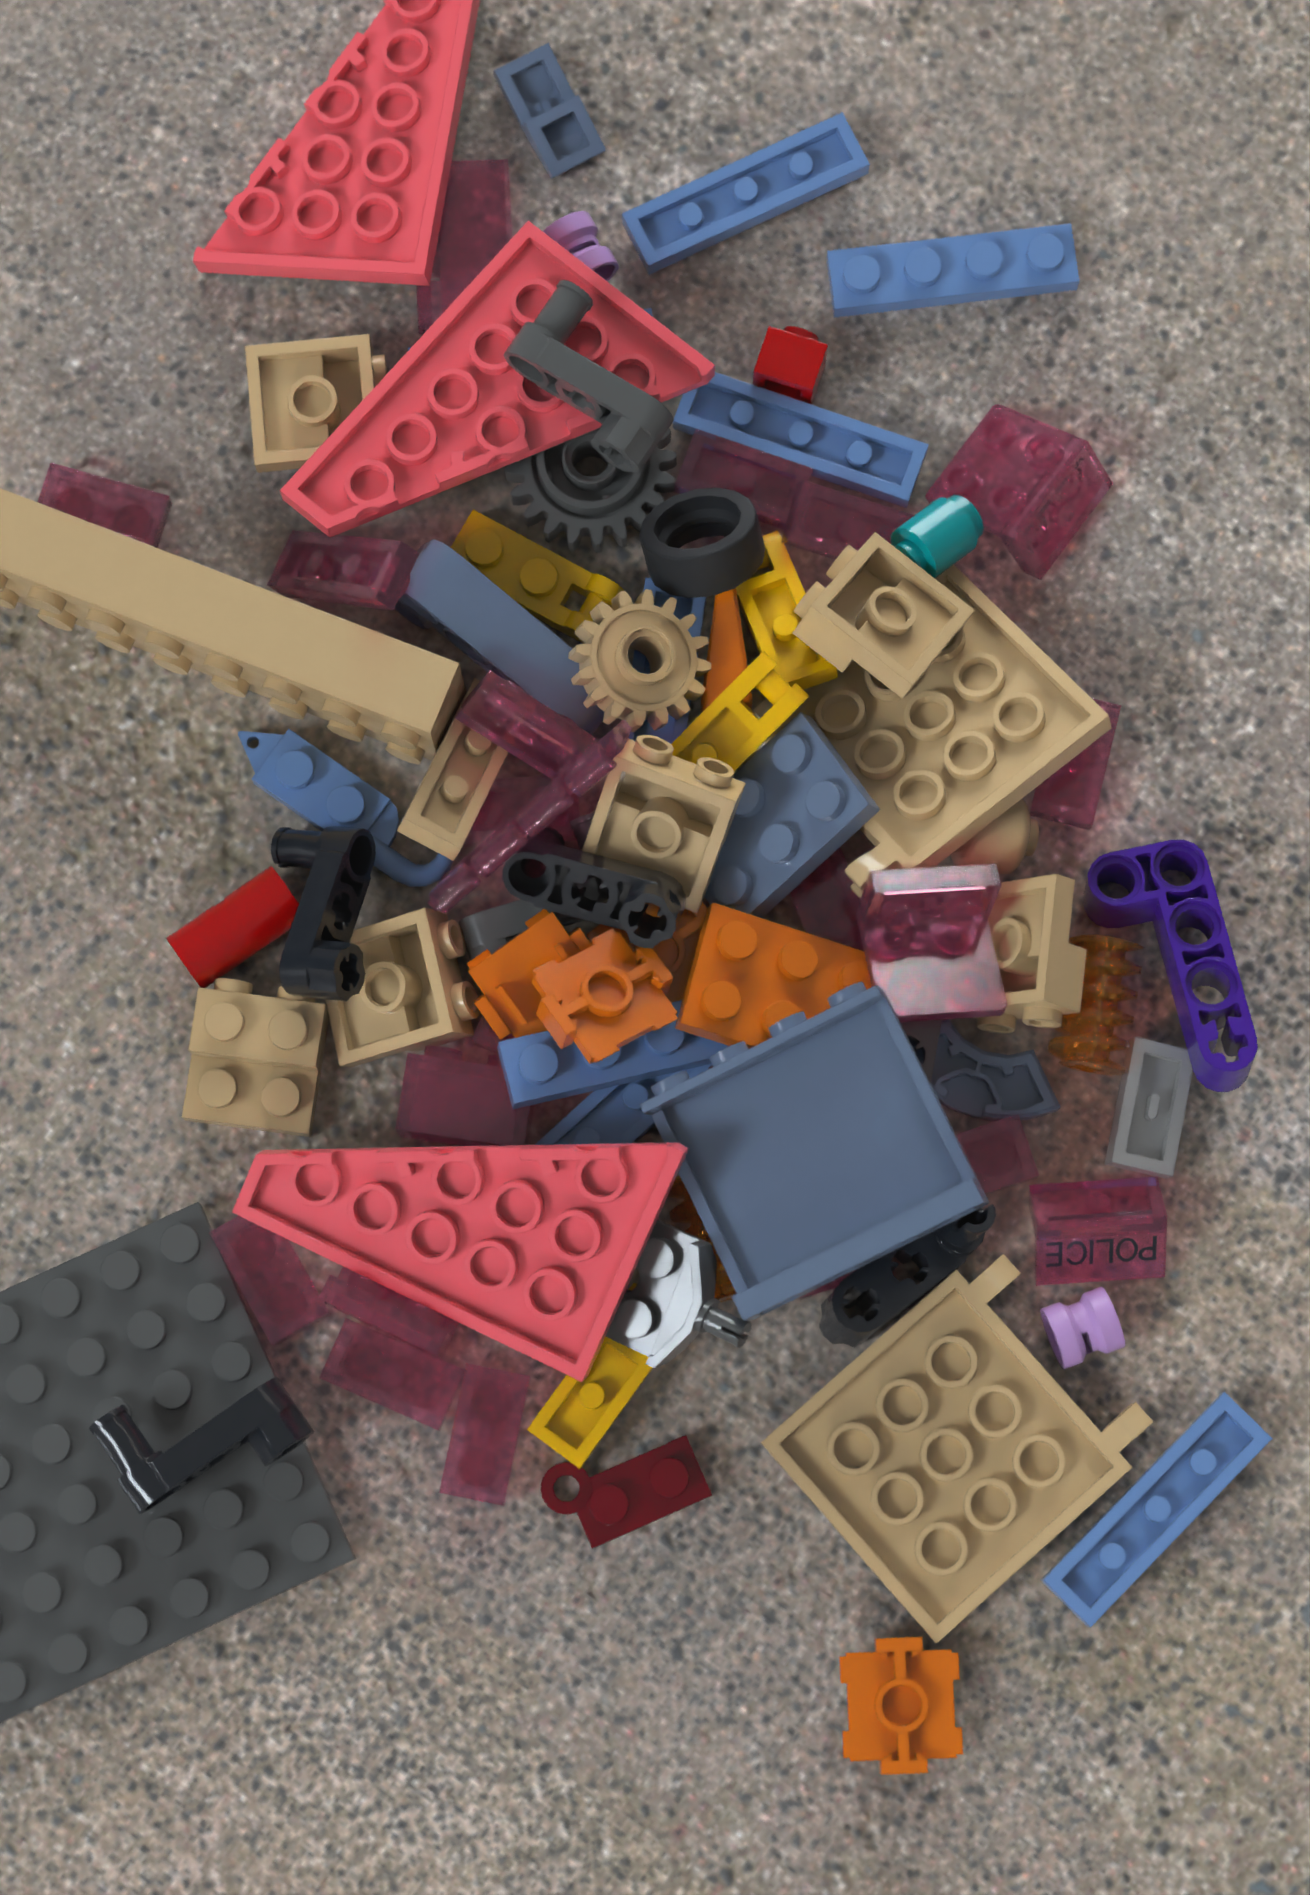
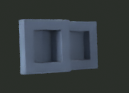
M549 43L494 70L493 76L551 179L606 151L579 94L574 95Z

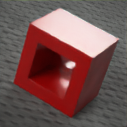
M769 326L753 370V385L813 405L826 367L828 344L819 342V338L814 333L800 327L787 326L784 330Z

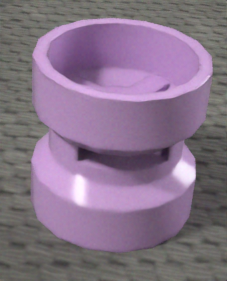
M576 211L556 220L543 230L545 234L607 282L619 269V264L610 248L599 244L596 238L598 228L588 212Z
M1102 1286L1083 1293L1080 1301L1067 1306L1058 1302L1040 1309L1047 1338L1063 1370L1081 1364L1086 1354L1098 1350L1108 1354L1125 1347V1338L1117 1313L1110 1297Z

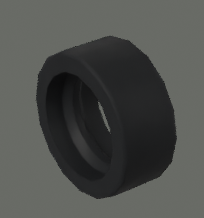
M716 487L694 489L670 497L654 507L642 522L639 535L648 573L654 585L669 595L685 598L714 596L736 588L754 575L763 563L765 552L757 511L751 500L737 491ZM724 536L720 541L701 548L680 549L685 544L704 537Z

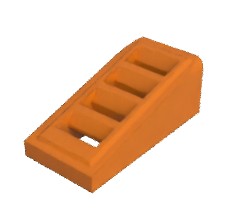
M736 588L715 595L706 660L711 663V670L704 675L703 686L706 689L701 697L700 714L748 667ZM750 692L742 701L752 710L753 699Z

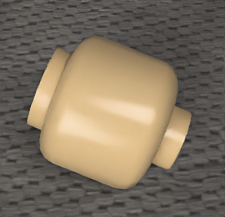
M1022 798L953 852L950 858L961 869L1011 874L1020 866L1024 856H1032L1035 852L1039 838L1038 821L1030 818L1028 805Z

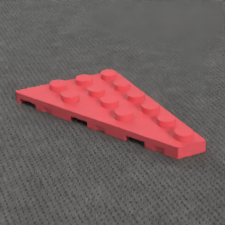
M383 0L385 6L365 33L357 32L329 69L327 80L321 86L315 88L306 100L304 106L307 111L286 139H277L250 175V181L246 189L237 194L224 210L227 218L203 249L198 246L195 249L193 262L199 272L430 286L480 0Z
M528 220L280 489L282 500L331 538L600 428L602 426L600 422L538 387L535 383L515 371L504 358L505 351L525 322L533 323L557 289L556 286L560 280L576 284L588 293L593 300L592 308L585 313L564 345L648 393L662 403L708 384L715 376V365Z

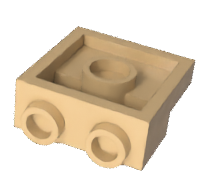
M369 334L245 346L254 465L257 473L300 469L388 373L385 354L374 355Z
M874 532L858 551L848 545L841 552L826 573L832 579L826 588L816 581L793 611L802 619L792 634L842 673L854 660L903 699L963 627L975 609Z
M639 735L636 741L625 737L613 756L582 851L664 872L674 877L684 889L686 895L685 909L697 913L706 894L721 848L727 839L746 783L734 779L733 768L720 760L704 757L698 759L697 763L694 764L673 756V746L662 738L653 735Z
M1051 874L965 888L952 1012L977 1019V1028L995 1033L1015 1032L1016 1020L1022 1019L1024 1024L1034 1027L1058 1028L1061 1027L1063 1014L1080 1013L1087 949L1069 943L1075 880L1059 874Z
M422 908L353 931L350 943L358 945L363 952V965L366 973L364 984L359 994L353 995L348 1001L325 999L340 1066L354 1067L404 1051L420 1052L474 1035L471 1019L477 1018L480 1014L479 1009L473 1002L478 996L470 982H462L457 958L465 955L466 943L461 927L455 920H448L447 912Z
M217 978L215 979L214 989L198 987L188 1048L192 1055L182 1118L185 1121L311 1137L329 1024L326 1004L315 1003L316 998L293 996L288 994L283 987H278L277 998L253 995V984L236 979Z

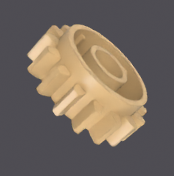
M645 589L637 597L635 604H633L626 590L621 591L612 599V608L601 601L590 611L593 622L584 620L576 628L574 633L584 644L576 645L569 652L568 659L579 663V672L571 678L573 685L584 686L588 694L583 702L586 708L597 705L604 711V723L609 725L616 718L626 720L628 732H635L643 725L645 720H648L652 729L656 731L668 723V714L677 720L691 710L687 700L695 701L703 695L706 688L694 678L701 677L711 670L710 662L697 658V652L709 643L708 638L705 636H691L688 629L693 626L697 618L692 613L679 620L673 614L677 603L675 598L670 597L661 607L654 605L652 590ZM628 649L637 650L646 656L650 664V674L638 672L632 667L628 659Z

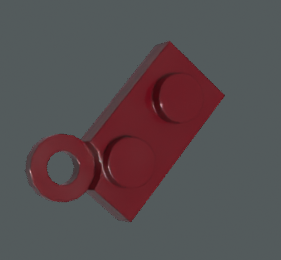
M686 1435L592 1477H589L585 1469H579L572 1463L563 1462L555 1464L545 1473L540 1488L542 1499L548 1508L564 1515L577 1513L592 1549L712 1496ZM562 1476H572L579 1484V1493L571 1501H561L555 1495L554 1485Z

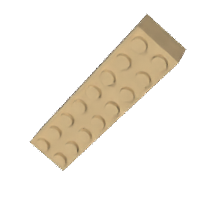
M0 488V606L15 609L17 602L39 610L37 616L44 622L57 628L72 631L74 625L77 624L97 632L95 639L114 650L130 653L132 646L155 654L153 661L174 673L188 675L190 668L212 676V685L229 694L246 697L248 690L270 698L269 706L289 717L303 720L306 713L329 721L327 728L330 731L349 740L362 742L364 735L387 743L385 750L401 760L420 764L423 757L429 760L433 759L466 694L460 663Z

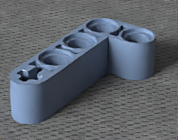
M432 539L423 544L383 593L385 600L403 617L422 629L427 630L432 627L550 725L575 743L584 746L602 723L604 711L597 705L586 708L583 702L588 694L584 686L572 684L571 678L579 672V663L568 659L572 648L460 554L443 542Z

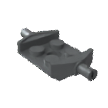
M657 1219L637 1264L640 1274L638 1284L633 1290L626 1289L606 1337L647 1356L646 1365L653 1368L669 1363L685 1350L699 1333L708 1332L735 1345L737 1348H741L749 1336L744 1334V1332L751 1331L752 1323L750 1321H743L741 1318L718 1308L720 1301L715 1299L717 1261L711 1243Z

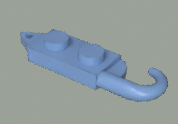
M288 729L285 734L238 732L240 741L255 772L251 779L257 787L320 831L329 826L364 828L370 831L376 846L374 867L394 881L410 887L428 886L439 881L450 870L453 861L439 853L430 863L419 865L392 849L391 845L397 836L400 822L398 810L391 799L292 730ZM252 740L259 741V745L256 748L249 747V743Z

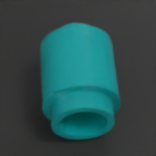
M952 495L949 498L941 497L934 500L894 530L891 534V545L932 577L937 578L976 548L978 538L983 534L984 525L978 510L966 498L960 495Z

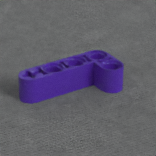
M1182 839L1133 847L1099 856L1091 864L1083 895V907L1088 918L1096 925L1105 928H1122L1153 922L1190 1062L1197 1080L1207 1089L1215 1092H1230L1239 1088L1247 1080L1258 1050L1257 1036L1209 864L1203 851L1194 843ZM1168 870H1178L1185 873L1190 878L1191 883L1184 886H1175L1165 881L1161 873ZM1105 883H1117L1125 887L1129 895L1120 899H1113L1105 896L1098 887ZM1183 928H1195L1206 936L1207 941L1202 944L1192 945L1184 942L1178 936L1177 931ZM1200 986H1210L1217 989L1222 994L1224 1000L1217 1004H1207L1195 997L1192 990ZM1224 1028L1221 1035L1223 1049L1227 1056H1236L1234 1062H1226L1223 1053H1214L1219 1029Z

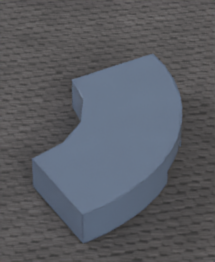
M948 1018L942 1020L931 1086L940 1104L974 1118L1007 1122L1042 1117L1061 1108L1034 1050L1011 1055L983 1051L965 1040ZM909 1039L914 1049L918 1045V1043L914 1040ZM920 1049L915 1053L919 1059L920 1064H922L924 1061V1056L922 1049Z

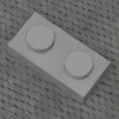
M1133 1037L1128 1040L1105 1165L1164 1179L1173 1177L1193 1073L1187 1049L1139 1037Z

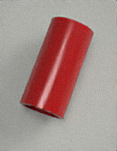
M269 866L227 895L223 901L215 906H211L166 939L200 988H207L215 982V979L223 977L291 929L299 903L275 869Z

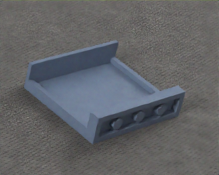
M863 982L852 984L827 998L831 1006L830 1009L810 1019H807L803 1011L788 1016L768 1028L772 1038L750 1049L745 1041L733 1044L709 1058L713 1065L712 1068L691 1079L687 1071L671 1075L651 1087L655 1097L639 1104L644 1114L652 1116L664 1143L678 1142L689 1148L680 1167L679 1174L737 1293L732 1296V1299L743 1321L755 1320L990 1204L885 991L877 985L866 989Z

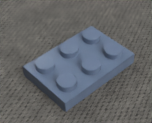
M800 712L734 774V779L746 784L704 897L710 905L714 902L763 918L880 811L878 805L812 717Z

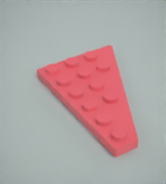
M678 1142L263 1150L257 1153L232 1213L583 1382L589 1375L689 1148Z

